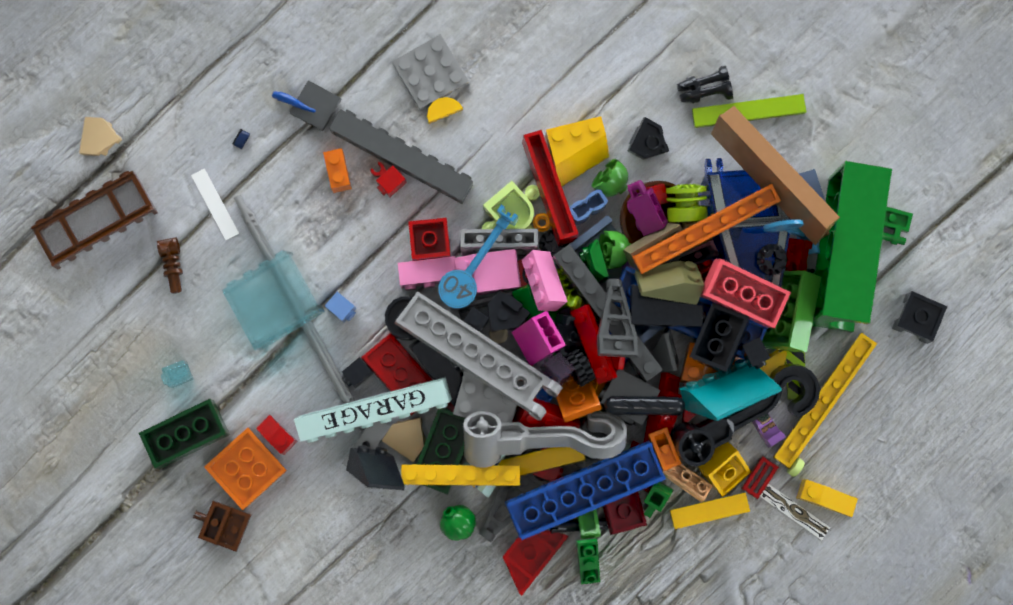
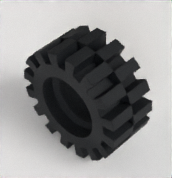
M579 349L563 357L567 370L580 387L595 379L590 363L587 362L586 357L583 356Z

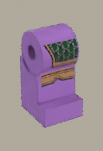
M769 414L752 422L768 448L785 438V435L779 430Z

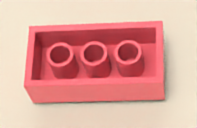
M714 259L704 281L705 286L701 297L750 317V320L762 326L775 328L791 292L725 260Z

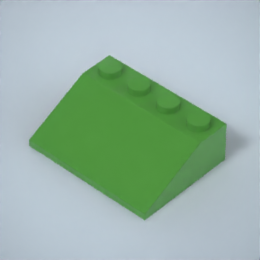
M807 271L781 272L779 287L791 292L776 327L768 328L762 340L765 348L790 352H807L821 276ZM765 274L764 280L772 283L773 275Z

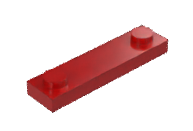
M590 304L571 311L572 317H576L574 323L598 385L617 378L610 356H598L597 334L599 328Z

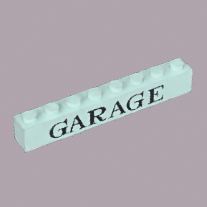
M446 377L300 415L294 419L300 442L307 440V443L319 440L318 437L325 435V438L336 436V432L339 431L349 433L358 426H362V429L368 428L377 421L383 424L392 421V418L396 416L402 419L411 416L410 413L417 411L418 414L428 412L431 407L436 406V409L448 406L447 403L452 398Z

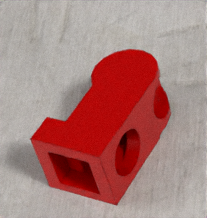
M788 239L786 251L788 262L786 263L785 271L807 270L809 249H812V241Z

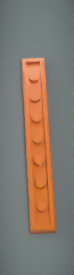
M769 184L632 256L640 274H643L777 204L781 200L773 184Z

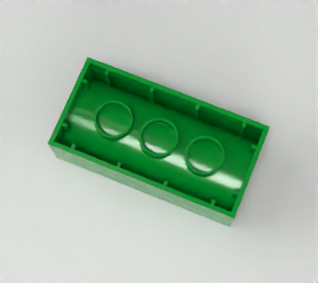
M845 161L829 177L825 201L840 218L833 224L829 230L830 233L819 241L820 253L817 254L814 274L821 276V282L812 326L852 333L854 332L855 323L870 324L892 175L891 168Z

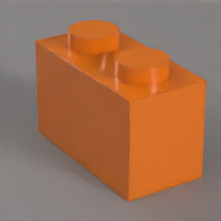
M342 148L323 152L333 193L351 190L352 187Z

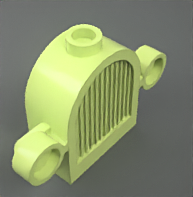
M513 181L508 183L483 204V209L493 221L484 223L482 229H494L496 227V222L500 218L497 210L501 204L505 206V214L509 212L511 213L510 217H512L515 213L519 219L515 226L509 224L506 229H534L532 226L534 208L530 201H536L540 197L537 186H528L525 194H523Z

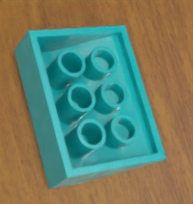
M745 359L735 361L728 375L719 371L713 374H706L702 376V379L690 381L686 386L680 388L682 399L685 402V410L716 421L782 391L781 387L760 368L756 369L755 366L749 368Z

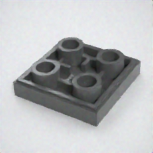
M308 80L297 100L315 109L316 112H309L293 106L290 114L324 131L342 99Z

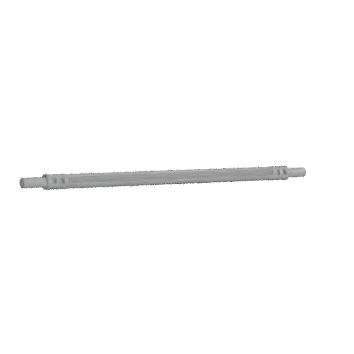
M241 195L234 197L242 213L241 217L342 402L345 404L355 401L255 216L247 208ZM358 426L361 431L364 430V429H366V428H363V429H362V426Z

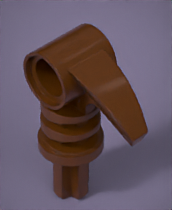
M174 237L157 241L158 253L162 258V263H166L163 265V269H167L163 275L168 277L170 292L172 294L182 292L180 275L183 274V270L178 268L181 264L177 262L180 260L179 256H176L180 254L178 239Z

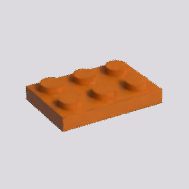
M569 371L550 378L562 386V390L556 399L565 423L602 409L592 381L580 387L574 381Z

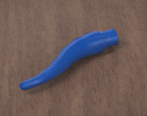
M277 91L272 93V97L277 99V101L309 112H316L315 109L306 106L287 93Z

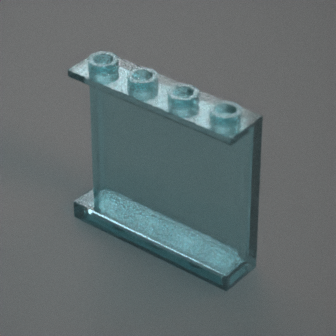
M282 250L276 253L274 259L263 261L258 265L259 268L254 271L249 270L242 275L243 278L227 283V287L222 290L254 350H263L325 312L322 305L317 304L291 257L294 255L292 252Z

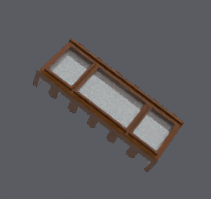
M133 171L123 172L119 175L120 178L114 181H107L102 185V188L89 191L86 197L80 200H73L69 203L68 207L55 210L52 216L35 222L31 229L39 240L52 267L58 270L61 268L60 263L65 260H75L77 258L75 255L83 250L86 252L93 249L92 245L99 241L107 242L110 240L109 236L117 231L120 233L127 230L126 226L133 222L141 223L144 220L143 217L151 212L154 215L158 214L138 176Z

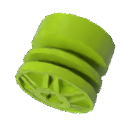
M678 184L666 188L667 194H675V197H668L667 201L676 203V206L667 208L668 221L691 222L707 218L708 206L699 205V201L706 200L707 196L698 195V192L707 191V186Z

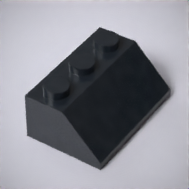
M712 303L690 358L728 375L750 323V317Z

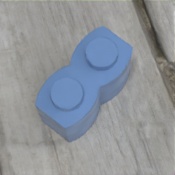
M602 190L591 192L585 200H579L570 207L575 225L586 222L591 215H596L605 209L608 200Z

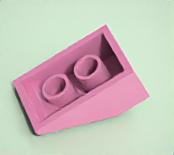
M516 249L494 251L486 254L472 275L477 285L476 296L521 287ZM476 254L454 258L456 270L465 271Z

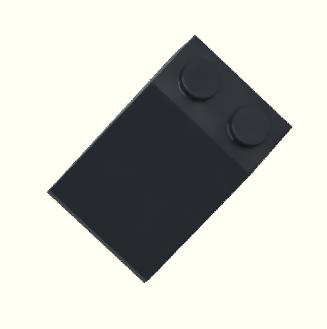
M366 446L350 448L346 471L367 488L405 489L394 456L388 453L387 449L376 447V450H372Z

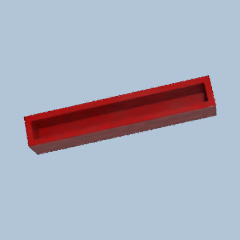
M539 130L523 135L522 145L558 246L571 243L577 239L579 234L543 132Z

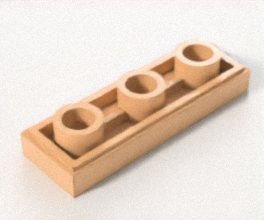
M683 464L663 471L667 479L701 503L705 501L713 486Z

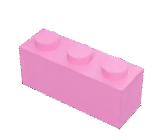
M532 250L522 259V263L537 309L540 311H557L567 303V299L551 252Z
M455 256L398 263L401 288H405L406 291L415 290L416 286L434 288L435 284H439L441 278L446 273L456 270Z

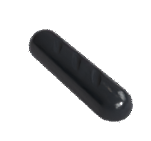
M610 396L606 399L604 407L611 415L677 416L684 412L685 402L680 397Z

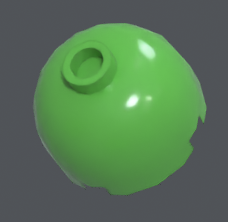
M615 158L605 165L607 168L603 172L599 171L592 182V188L594 190H602L606 197H612L618 193L622 194L627 189L628 171Z
M603 231L605 234L600 235L599 244L606 268L615 269L625 265L627 258L623 249L631 245V243H629L624 234L618 231Z

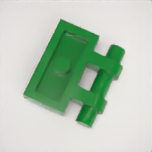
M887 207L884 227L894 229L893 234L883 232L882 240L890 241V244L905 245L906 238L900 237V233L909 232L913 214Z

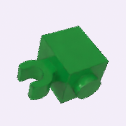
M661 482L654 484L644 500L649 505L644 515L651 518L655 510L661 512L674 490Z

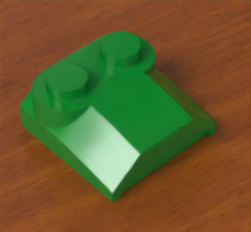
M596 239L589 246L581 248L582 252H579V257L600 284L606 282L609 275L599 240Z

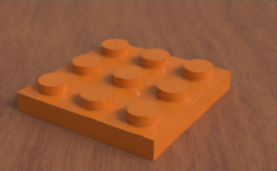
M246 428L204 466L242 510H245L287 472V469L250 428Z

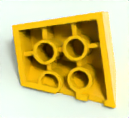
M601 116L546 129L545 136L549 152L562 187L609 158L607 137Z

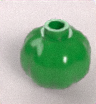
M450 506L442 514L440 529L452 541L467 539L474 531L476 517L467 506Z

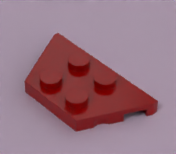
M545 530L524 540H521L518 536L502 556L521 596L569 537L567 534H551L549 530Z

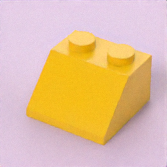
M729 442L715 448L712 458L706 464L697 466L702 475L722 497L751 473L738 450Z

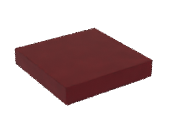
M638 491L603 506L610 535L647 526Z

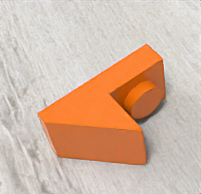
M667 427L648 434L662 472L682 464Z

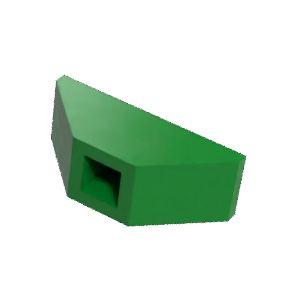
M597 538L576 540L581 585L601 582Z

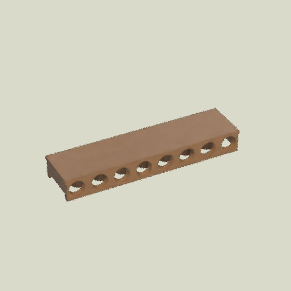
M735 106L720 114L711 135L761 188L773 184L781 200L777 205L791 220H803L804 226L799 227V229L814 245H817L820 240L830 233L829 230L840 217Z

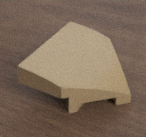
M85 117L79 154L86 156H100L102 154L106 156L108 150L115 143L119 144L122 139L116 134L112 124L105 119Z
M421 417L393 423L382 439L385 444L413 463L421 453L426 442Z

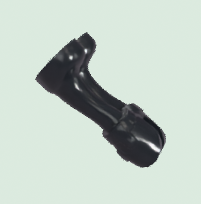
M726 65L719 67L718 71L712 75L698 79L692 76L677 84L678 91L680 92L692 90L680 95L681 102L697 103L700 102L701 98L714 94H723L727 100L733 99L731 81H729ZM719 81L724 82L716 86L702 89L700 88L701 86Z

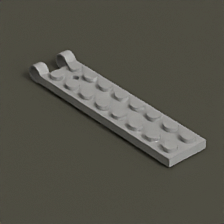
M419 292L415 294L395 321L397 326L526 410L537 420H541L547 412L543 406L533 401L540 389L544 388L545 392L553 397H557L562 390V386L539 372ZM517 381H523L524 386L519 387Z

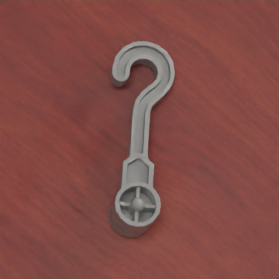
M476 412L469 415L464 421V455L469 464L481 468L497 464L501 459V455L522 454L529 448L570 447L591 458H612L620 454L626 447L627 427L624 421L616 415H611L608 412H593L588 414V430L608 435L604 438H596L576 427H526L520 422L501 423L500 419L490 412Z

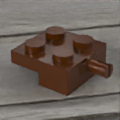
M217 501L212 502L207 515L197 510L194 514L196 515H193V518L203 522L198 538L235 552L238 551L251 514Z

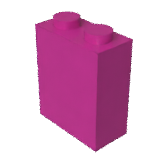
M548 311L531 318L512 332L530 366L546 359L566 346Z

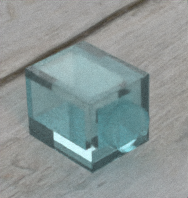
M184 360L162 368V381L164 385H168L170 388L194 380L188 363Z

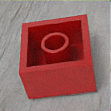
M447 217L408 221L412 261L451 257Z

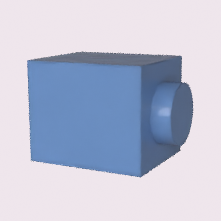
M338 291L325 305L343 323L346 320L350 321L356 314V307Z

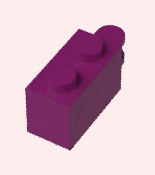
M641 180L627 185L631 196L627 201V207L629 212L634 215L637 229L642 232L643 236L663 229L667 225L668 220L653 189L646 190Z

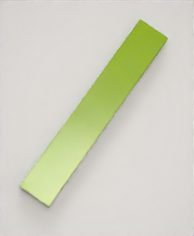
M804 94L692 108L694 128L715 126L719 115L725 113L733 106L748 121L805 114L807 112Z

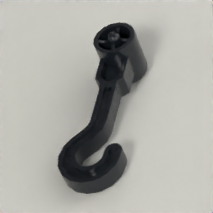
M788 363L779 366L770 374L769 377L781 387L782 391L789 381L797 380L800 384V394L788 404V411L791 414L800 417L814 408L819 399L820 386L817 377L811 370L799 364ZM782 391L718 421L707 418L696 425L687 422L678 424L670 433L677 455L682 461L691 466L706 464L712 458L715 448L732 440L733 433L736 430L773 410L781 398Z

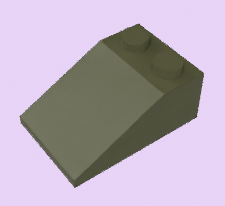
M691 261L670 262L661 264L643 274H640L639 270H635L634 273L640 294L646 297L697 305L705 286L697 264Z

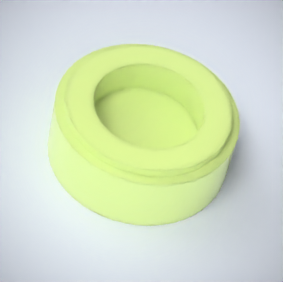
M798 457L791 468L787 469V473L792 477L797 476L803 469L805 462Z

